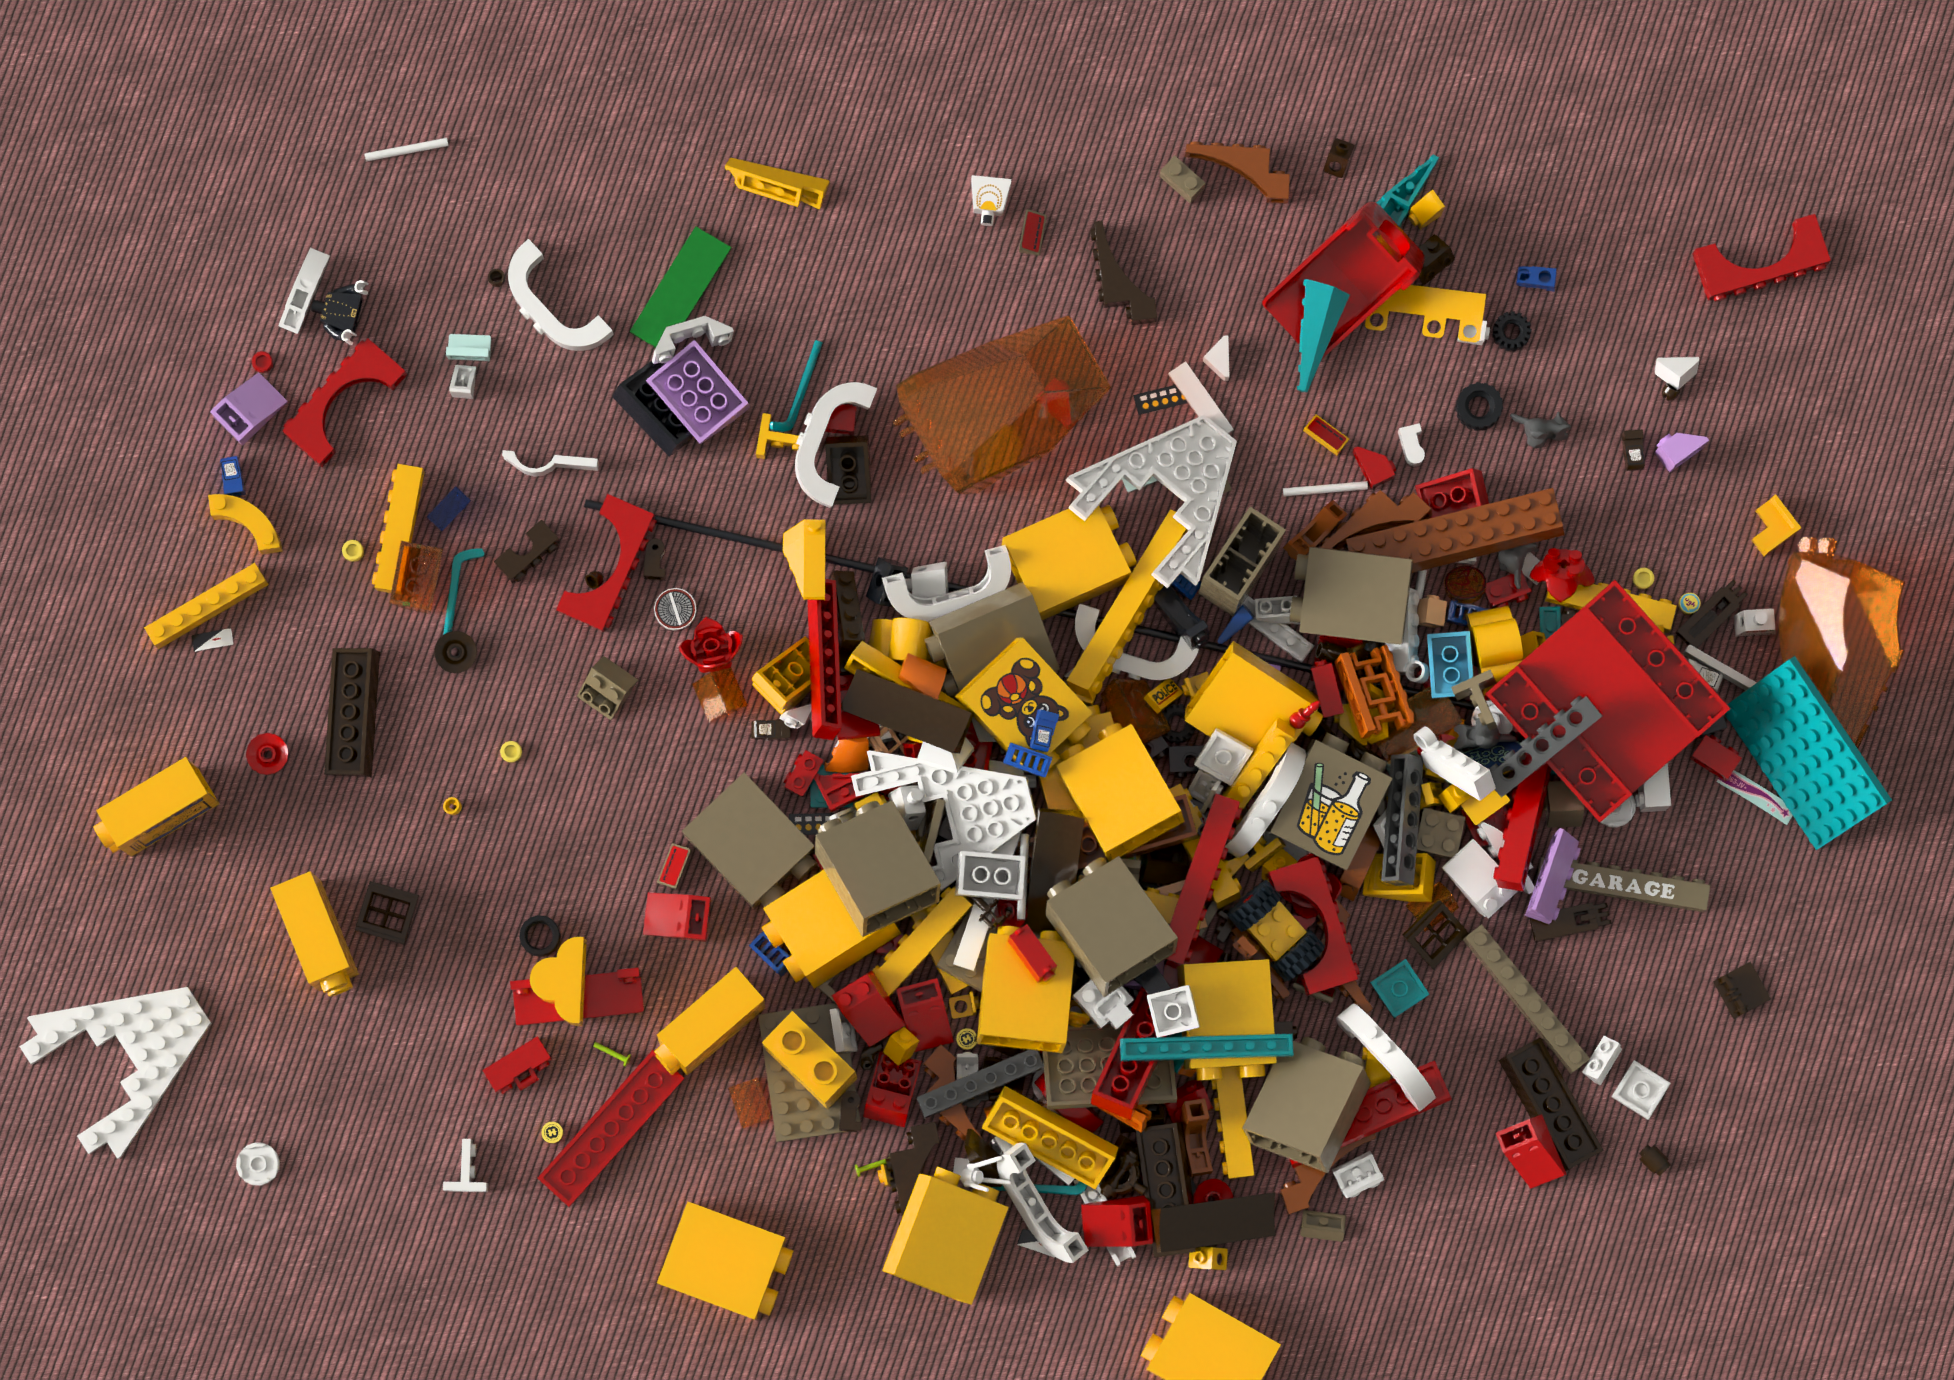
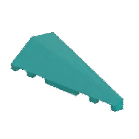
M1434 154L1376 202L1399 227L1403 224L1410 208L1414 205L1439 161V157Z
M1304 279L1305 298L1302 299L1304 319H1301L1299 347L1301 365H1298L1300 385L1297 386V390L1301 392L1308 391L1350 296L1334 286Z

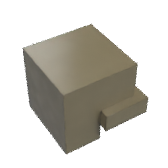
M1549 781L1543 809H1546L1547 828L1582 826L1585 805L1563 781Z

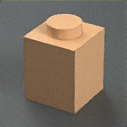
M1427 595V598L1419 599L1417 607L1419 625L1431 628L1443 627L1447 601L1439 600L1440 597L1436 595Z

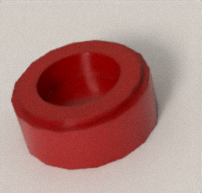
M260 351L253 356L252 366L257 372L266 373L272 369L273 359L269 353Z

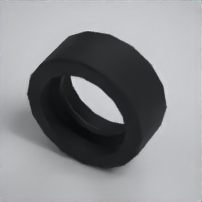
M537 915L530 917L523 923L519 938L521 945L528 953L533 956L544 957L557 949L560 944L561 933L559 927L552 919L547 916ZM539 923L549 926L553 934L551 943L542 949L531 946L528 941V931L532 926Z

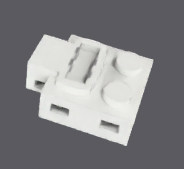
M1089 980L1071 996L1099 1029L1109 1022L1116 1030L1133 1015L1126 1006L1134 999L1123 986L1108 996L1103 997L1093 981Z

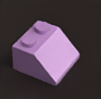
M1676 433L1673 436L1668 434L1657 444L1658 449L1655 451V454L1670 473L1702 450L1709 439L1703 436Z

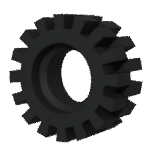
M1511 311V313L1506 312L1496 320L1492 329V336L1495 338V344H1499V348H1505V351L1509 352V350H1512L1514 352L1517 349H1522L1527 344L1532 329H1530V322H1527L1528 318L1521 316L1522 313L1518 312L1516 314L1515 311ZM1508 324H1514L1518 326L1520 335L1515 339H1509L1504 334V327Z
M1172 704V706L1166 707L1159 717V732L1170 743H1184L1192 737L1196 730L1194 726L1187 722L1182 731L1176 732L1170 728L1169 721L1172 717L1181 716L1185 720L1186 707L1183 704Z

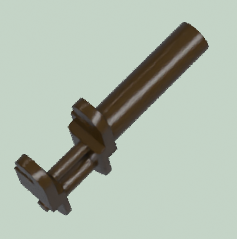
M969 897L982 911H985L984 914L980 915L979 921H984L989 926V931L995 930L998 924L1001 926L1011 915L1007 911L1005 916L1002 915L999 918L992 912V909L999 902L997 899H994L993 904L990 903L988 905L981 897ZM989 915L995 919L993 923L987 918Z

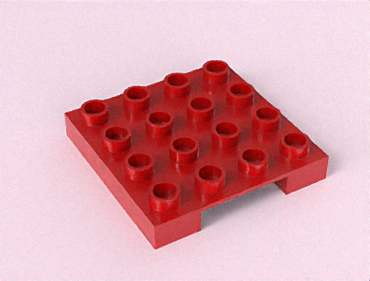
M1616 579L1485 693L1525 739L1529 736L1533 739L1539 734L1536 730L1547 722L1550 725L1555 721L1553 716L1562 709L1565 712L1572 707L1570 703L1579 695L1582 698L1587 695L1603 716L1546 761V763L1599 822L1603 821L1681 750L1730 710L1726 702ZM1571 713V722L1575 724L1582 721L1581 713ZM1557 725L1554 727L1553 733L1556 737H1563L1566 730L1563 726ZM1539 739L1536 746L1540 751H1545L1548 749L1549 743L1545 739Z

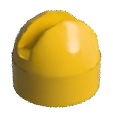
M450 797L445 800L443 808L449 815H457L460 813L462 805L458 799ZM451 804L456 807L455 810L449 808Z

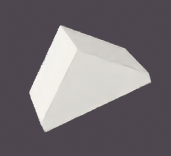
M1223 336L1203 357V362L1223 381H1229L1228 336Z
M1699 357L1657 358L1655 374L1679 390L1697 374Z
M455 365L449 388L452 397L473 399L476 366Z

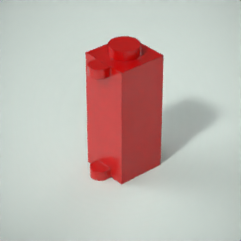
M1326 659L1314 662L1315 666H1311V671L1318 698L1321 702L1323 718L1344 713L1332 662H1327Z
M1028 924L1018 928L1009 936V944L1037 983L1041 980L1046 982L1055 975L1056 963Z

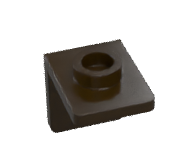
M1335 138L1323 171L1343 178L1355 145ZM1338 162L1341 165V169L1338 171L1333 170L1330 167V163Z

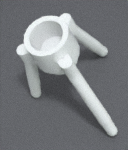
M1002 1156L975 1164L968 1163L967 1168H964L961 1172V1181L964 1187H972L988 1192L989 1188L978 1184L985 1182L1011 1185L1012 1182L1009 1180L984 1178L983 1172L978 1169V1167L1002 1160Z

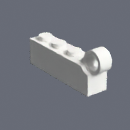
M1410 588L1403 644L1385 643V645L1392 652L1395 669L1400 675H1406L1410 681L1424 683L1430 676V668L1426 663L1419 661V637L1417 635V626L1419 625L1417 605L1419 604V596L1417 590ZM1421 666L1422 673L1418 678H1415L1414 670L1416 667Z
M1424 726L1413 735L1415 742L1423 750L1421 756L1427 769L1479 801L1496 789L1489 769L1445 742L1438 741L1435 734L1428 727Z

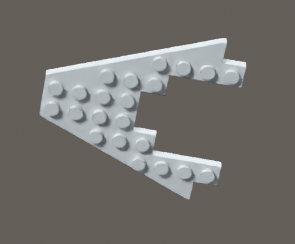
M1202 415L1070 475L1066 482L1078 490L1080 494L1071 503L1069 509L1086 521L1122 478L1126 479L1140 491L1153 476L1184 501V504L1174 514L1173 518L1188 529V532L1151 575L1166 588L1180 574L1196 586L1202 574L1237 441L1208 417Z
M872 750L867 751L871 771L851 776L856 797L918 782L919 789L923 793L922 802L940 798L945 800L953 839L936 843L934 846L937 866H932V869L941 883L940 892L956 881L958 852L993 853L1037 820L1028 779L1023 776L962 766L958 773H953L919 763L917 758Z
M184 987L29 1016L27 1019L38 1035L19 1047L30 1064L33 1065L85 1030H87L97 1047L114 1036L118 1038L138 1069L120 1082L131 1101L83 1131L77 1137L88 1154L108 1143L117 1159H120L211 1025V1021L190 989Z

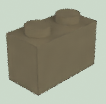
M1175 155L1160 170V177L1190 204L1205 189L1206 183Z

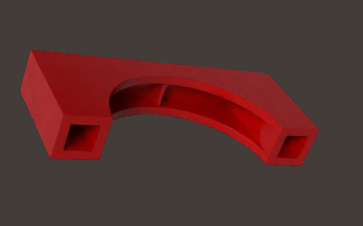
M1812 214L1794 220L1792 223L1793 243L1789 253L1777 263L1767 267L1751 269L1737 266L1728 261L1719 252L1715 243L1695 249L1693 257L1707 300L1714 299L1715 302L1726 299V295L1734 293L1735 296L1746 293V289L1754 287V290L1766 287V283L1774 281V284L1786 281L1787 277L1793 275L1794 278H1799L1806 275L1807 271L1814 270V272H1819L1826 269L1831 260L1816 215Z
M369 338L365 342L362 340L358 343L354 354L351 357L347 356L340 365L342 367L337 372L333 371L327 377V383L322 388L318 387L312 394L313 398L308 403H303L299 407V413L294 419H288L283 426V433L321 467L336 453L335 449L329 444L325 432L326 415L336 397L347 388L364 382L380 383L394 390L407 376L406 371Z
M607 494L599 514L614 525L619 535L621 551L617 567L612 576L602 586L586 593L564 591L556 608V611L603 632L606 628L609 629L613 623L614 617H612L614 609L618 610L623 599L620 595L623 589L627 590L631 582L629 575L632 570H636L640 561L637 558L640 550L644 551L648 543L646 539L648 532H653L657 520H654L656 516L653 513Z
M1318 856L1267 873L1269 883L1278 893H1291L1307 900L1318 912L1324 926L1325 948L1322 956L1309 972L1300 975L1306 996L1358 980L1357 975L1360 974L1357 963H1353L1351 954H1353L1350 942L1346 943L1344 934H1346L1344 923L1339 922L1337 916L1339 907L1337 902L1332 900L1330 894L1333 893L1331 883L1326 881L1324 873H1326L1324 862L1322 860L1319 861Z

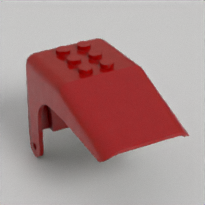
M1368 202L1264 298L1262 304L1300 345L1301 319H1304V305H1302V299L1305 298L1304 279L1331 285L1348 293L1350 296L1322 357L1323 359L1400 288L1404 291L1419 277L1424 265L1425 256L1379 204Z

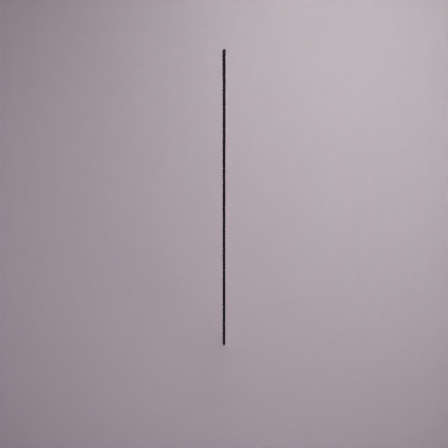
M586 499L584 507L600 511L603 503ZM655 515L654 520H657L656 524L783 553V544ZM825 554V562L870 573L874 572L876 566ZM907 572L905 579L911 578V573ZM948 582V590L953 592L969 587ZM1067 609L1056 615L1075 619L1077 611ZM1098 616L1096 624L1100 625L1105 617ZM1137 625L1134 633L1176 643H1179L1180 636L1178 637L1175 633ZM1208 641L1202 648L1225 653L1229 646ZM1250 651L1268 664L1312 673L1311 666L1313 665ZM1380 682L1373 684L1377 688L1382 689ZM1401 685L1409 696L1421 697L1422 699L1470 710L1476 708L1472 701L1457 700L1455 697L1432 698L1429 691Z

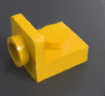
M1208 672L1191 678L1187 677L1183 680L1184 685H1181L1185 697L1189 696L1190 700L1194 697L1208 677Z

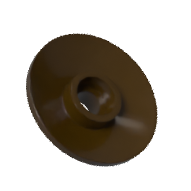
M451 631L438 639L434 655L436 662L443 670L450 673H462L474 664L477 648L473 639L466 633ZM453 648L458 649L459 654L457 656L451 654Z

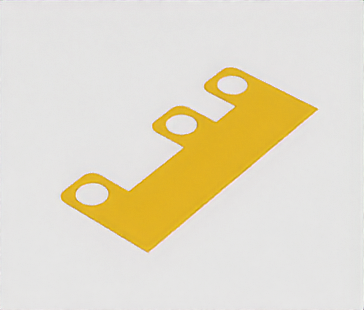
M1410 285L1404 291L1400 288L1368 316L1365 321V327L1370 330H1385L1389 311L1424 315L1423 335L1441 338L1444 335L1446 318L1460 320L1458 338L1461 341L1478 342L1486 294ZM1375 313L1383 316V323L1377 327L1370 323V317ZM1433 320L1438 321L1441 325L1440 331L1435 334L1430 333L1427 329L1428 323ZM1467 325H1473L1477 330L1476 335L1472 338H1467L1463 334V329Z

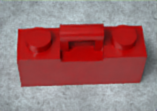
M537 1036L482 1071L497 1094L499 1092L502 1094L507 1093L514 1088L512 1086L514 1083L522 1091L539 1080L534 1070H544L550 1066L549 1061L552 1058ZM529 1071L531 1074L530 1076L526 1077L522 1081L518 1079L520 1076Z

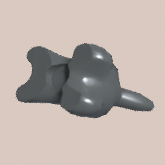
M1559 411L1552 420L1528 419L1514 413L1510 414V417L1515 422L1524 424L1527 444L1536 449L1543 447L1547 439L1557 441L1567 439L1568 433L1566 431L1571 429V425L1561 417Z
M1536 542L1502 550L1498 553L1500 569L1507 571L1509 574H1514V584L1517 589L1521 588V570L1526 555L1532 551H1539Z
M1479 718L1476 719V726L1458 724L1454 727V731L1459 735L1457 742L1454 744L1456 750L1464 748L1471 750V747L1490 749L1496 746L1498 742H1514L1517 739L1513 735L1499 733L1498 728L1490 731L1487 725L1482 726Z

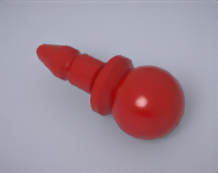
M1315 701L1305 709L1300 708L1298 712L1293 713L1289 719L1290 725L1295 729L1303 728L1306 722L1311 719L1310 715L1319 708L1321 702Z

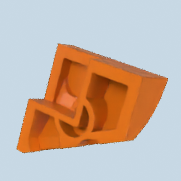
M908 653L901 665L898 678L911 686L913 690L938 699L947 669Z
M868 738L839 740V745L832 751V760L830 763L825 762L824 764L825 770L837 773L868 770Z

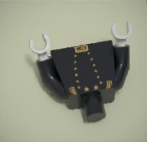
M359 280L356 284L346 285L334 289L333 292H328L325 302L313 300L311 312L321 314L320 321L323 324L324 330L333 339L353 345L350 338L357 336L355 331L364 301L360 293L368 294V291L363 290L365 285H369V283Z

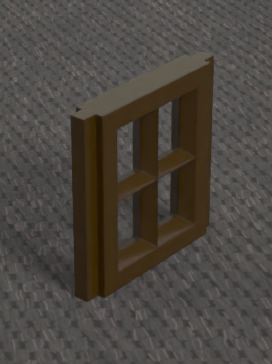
M370 881L355 930L405 944L419 895ZM374 895L389 899L386 910L370 906ZM393 900L408 904L405 916L390 911ZM369 910L384 914L381 925L366 921ZM388 916L404 920L401 931L385 927Z
M1437 899L1402 935L1434 970L1469 933L1450 910ZM1441 912L1447 920L1435 931L1429 923ZM1450 923L1456 931L1444 941L1439 933ZM1427 927L1432 935L1421 945L1415 938ZM1436 937L1442 945L1430 956L1424 948Z

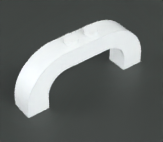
M529 239L525 241L514 253L508 270L510 289L516 302L521 307L519 310L527 320L531 318L535 322L533 326L541 335L545 333L551 341L565 349L574 351L590 350L610 339L614 335L613 331L599 315L582 328L573 329L565 327L531 292L528 287L529 274L544 257Z
M858 382L838 385L826 392L818 400L812 413L808 412L804 421L807 427L804 433L800 432L796 442L799 448L795 458V472L803 491L817 503L829 508L832 507L839 490V486L823 480L816 472L814 465L815 455L833 410L842 404H854L868 410L877 388Z
M1005 545L985 550L988 563L986 576L977 585L931 598H918L908 591L903 573L882 578L883 585L890 603L901 615L906 618L929 622L1005 590L1011 576V562L1008 550Z
M1080 603L1075 617V631L1078 642L1085 651L1096 633L1095 625L1100 609ZM1180 636L1177 649L1169 659L1162 662H1152L1122 653V656L1116 659L1113 664L1112 672L1120 674V671L1128 672V677L1140 680L1141 677L1151 680L1173 678L1184 672L1192 664L1199 649L1191 650L1182 636Z
M1291 742L1276 763L1269 782L1241 822L1235 827L1232 841L1227 840L1225 848H1228V853L1237 858L1244 856L1263 835L1299 780L1306 759L1304 749Z
M1351 1004L1336 1017L1339 1027L1351 1039L1356 1037L1394 1077L1406 1098L1419 1112L1436 1099L1431 1087L1415 1065L1359 1006Z
M1017 1143L1001 1155L1002 1160L997 1161L1000 1179L1012 1182L1011 1185L1003 1184L1027 1227L1039 1243L1056 1258L1074 1263L1089 1250L1078 1232L1067 1231L1053 1218L1026 1171V1168L1036 1160L1026 1143Z

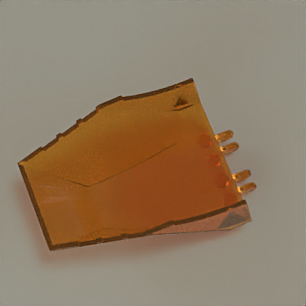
M1070 315L990 341L911 375L896 385L899 403L905 414L895 419L893 424L894 426H900L909 419L912 425L903 429L899 435L903 438L916 431L926 448V451L914 458L915 463L923 461L928 456L933 460V462L920 469L922 475L937 467L941 476L958 494H977L998 480L1052 451L1091 407L1095 406L1111 389V386Z
M1803 537L1798 543L1799 552L1794 551L1788 560V569L1782 589L1779 615L1782 661L1785 663L1794 656L1797 658L1858 749L1869 728V725L1866 723L1872 711L1877 712L1879 707L1875 705L1882 691L1887 692L1888 687L1885 685L1891 673L1896 674L1905 650L1901 649L1898 626L1899 607L1905 581L1860 561L1835 554L1838 543L1834 538L1822 537L1819 541L1815 537Z

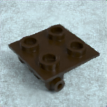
M1751 961L1713 981L1733 1019L1771 1000Z

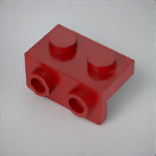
M807 750L804 751L803 755L800 753L794 763L796 765L792 773L789 772L783 782L785 783V790L803 797L823 764V759Z
M1197 1080L1188 1081L1184 1086L1176 1089L1177 1103H1163L1172 1123L1180 1122L1181 1108L1184 1101L1205 1098L1207 1109H1213L1201 1081Z

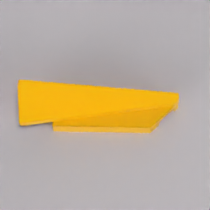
M729 158L725 165V169L730 170L734 176L735 184L738 188L796 207L802 201L820 209L830 182L826 179L735 158Z

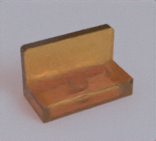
M1441 882L1433 885L1432 902H1409L1406 905L1416 920L1437 899L1451 913L1459 908L1452 893ZM1440 912L1429 924L1433 927L1445 917Z

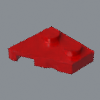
M833 773L832 775L816 774L814 780L831 812L866 796L856 797L851 776L860 773H849L847 775L841 773Z

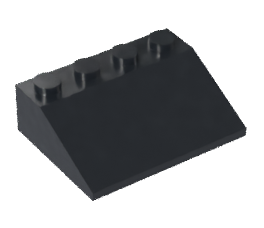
M650 361L620 383L612 397L670 457L693 438V435L647 383L646 380L666 364H653Z

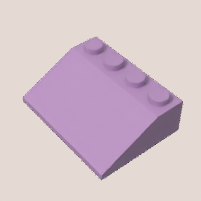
M695 340L646 380L699 444L735 421L750 408L745 398Z
M1559 828L1552 835L1525 916L1550 924L1552 920L1556 921L1560 908H1557L1559 900L1563 901L1567 888H1564L1566 879H1571L1574 868H1571L1573 859L1577 860L1581 848H1578L1579 841L1564 829Z

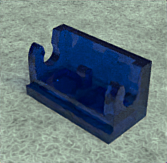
M455 486L425 518L432 522L438 530L443 531L471 500Z

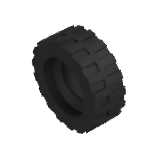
M1476 382V384H1470L1462 390L1457 398L1455 407L1457 418L1468 429H1474V431L1486 430L1499 420L1503 410V400L1500 397L1499 391H1496L1495 387L1488 385V383ZM1478 396L1484 397L1490 405L1488 413L1481 417L1473 415L1469 410V402Z

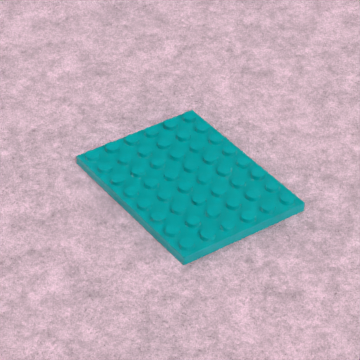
M1795 656L1727 704L1730 710L1725 713L1726 718L1730 721L1738 736L1742 739L1751 755H1753L1761 770L1765 773L1773 788L1777 791L1785 806L1789 809L1816 850L1892 801Z

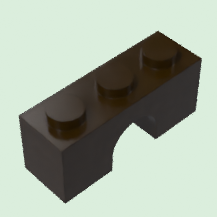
M542 519L526 533L532 542V549L528 554L517 555L511 548H508L494 561L495 565L512 583L521 581L527 575L526 571L529 568L537 567L543 561L542 557L545 554H551L559 547V538Z

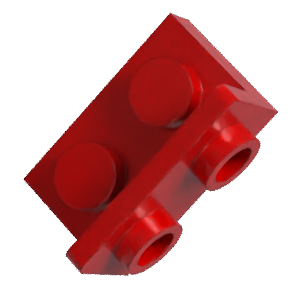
M1522 570L1520 589H1517L1514 584V574H1510L1486 583L1483 590L1490 609L1509 606L1508 603L1515 600L1517 603L1529 599L1528 595L1532 593Z

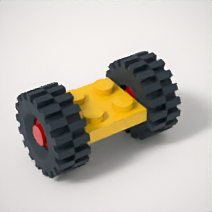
M1265 880L1233 905L1234 907L1229 910L1227 916L1241 932L1247 930L1273 959L1271 967L1286 982L1296 977L1297 974H1300L1309 964L1314 962L1325 946L1311 930L1305 931L1280 902L1282 896L1268 880Z

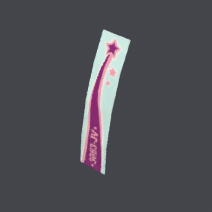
M1735 770L1726 782L1720 778L1717 780L1719 784L1752 802L1786 825L1793 816L1781 798Z

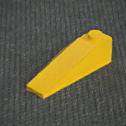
M804 519L783 533V554L789 562L790 570L793 571L803 599L825 600V520Z

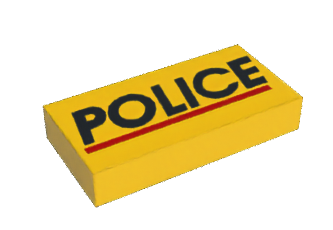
M1169 678L1150 691L1143 699L1158 714L1183 694V691Z

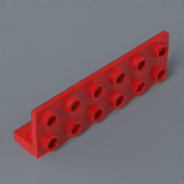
M639 967L619 969L617 972L585 975L583 1019L644 1012ZM530 979L510 981L517 1026L565 1021L558 1014L555 1004L545 1002L535 994L530 985Z

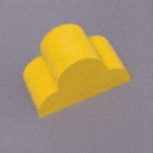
M1509 606L1466 614L1478 672L1481 674L1491 670L1497 683L1523 661V649L1518 625L1515 618L1512 617ZM1494 685L1483 689L1484 696Z
M911 618L872 620L869 645L899 665H902L909 653L946 669L944 661L940 660L934 663L927 650L924 639L934 636L928 621Z
M806 636L759 669L752 677L753 687L781 715L793 709L811 690L809 639Z
M573 937L566 940L560 946L557 958L549 957L540 960L533 967L530 974V985L535 994L543 1001L555 1004L558 1014L567 1023L574 1026H583L587 940L584 937Z

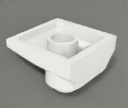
M1190 985L1147 995L1157 1038L1200 1028Z

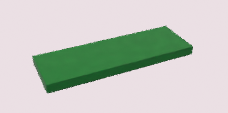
M695 226L634 323L630 333L656 348L666 327L688 320L732 248Z

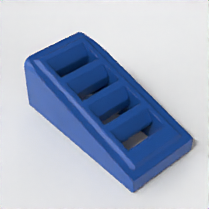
M1180 574L1171 585L1180 595L1191 600L1200 589L1201 581L1195 586Z
M1451 600L1446 623L1468 627L1467 620L1462 619L1464 610L1472 613V611L1478 612L1488 609ZM1456 608H1460L1458 618L1454 617Z
M1245 604L1240 606L1217 640L1219 644L1225 643L1254 619L1255 616Z
M1010 743L1003 763L1045 778L1052 757ZM1015 749L1019 750L1016 761L1012 762ZM1025 752L1027 753V756L1025 758L1024 764L1021 765L1020 761L1022 759L1023 753ZM1032 755L1036 756L1032 768L1028 767ZM1040 759H1044L1041 770L1038 771L1037 767Z
M762 931L749 947L782 977L788 971L782 961L790 955L779 946L773 948L765 956L764 954L771 948L772 944L764 931ZM767 939L768 943L759 950L758 947ZM778 952H780L781 954L773 962H771L770 960Z

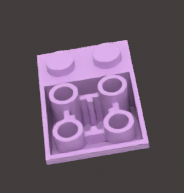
M258 372L224 397L210 413L243 446L288 401Z

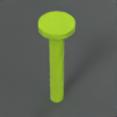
M597 1042L593 1045V1047L623 1061V1066L625 1067L631 1059L630 1054L625 1057Z
M883 1159L859 1168L857 1164L854 1165L857 1176L861 1177V1172L879 1167L881 1164L885 1165L886 1160Z

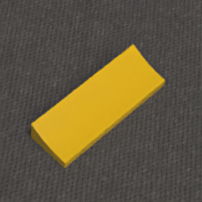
M1004 1086L982 1125V1129L1012 1145L1026 1143L1034 1157L1093 1189L1097 1188L1116 1158L1118 1147L1053 1111L1047 1110V1108Z

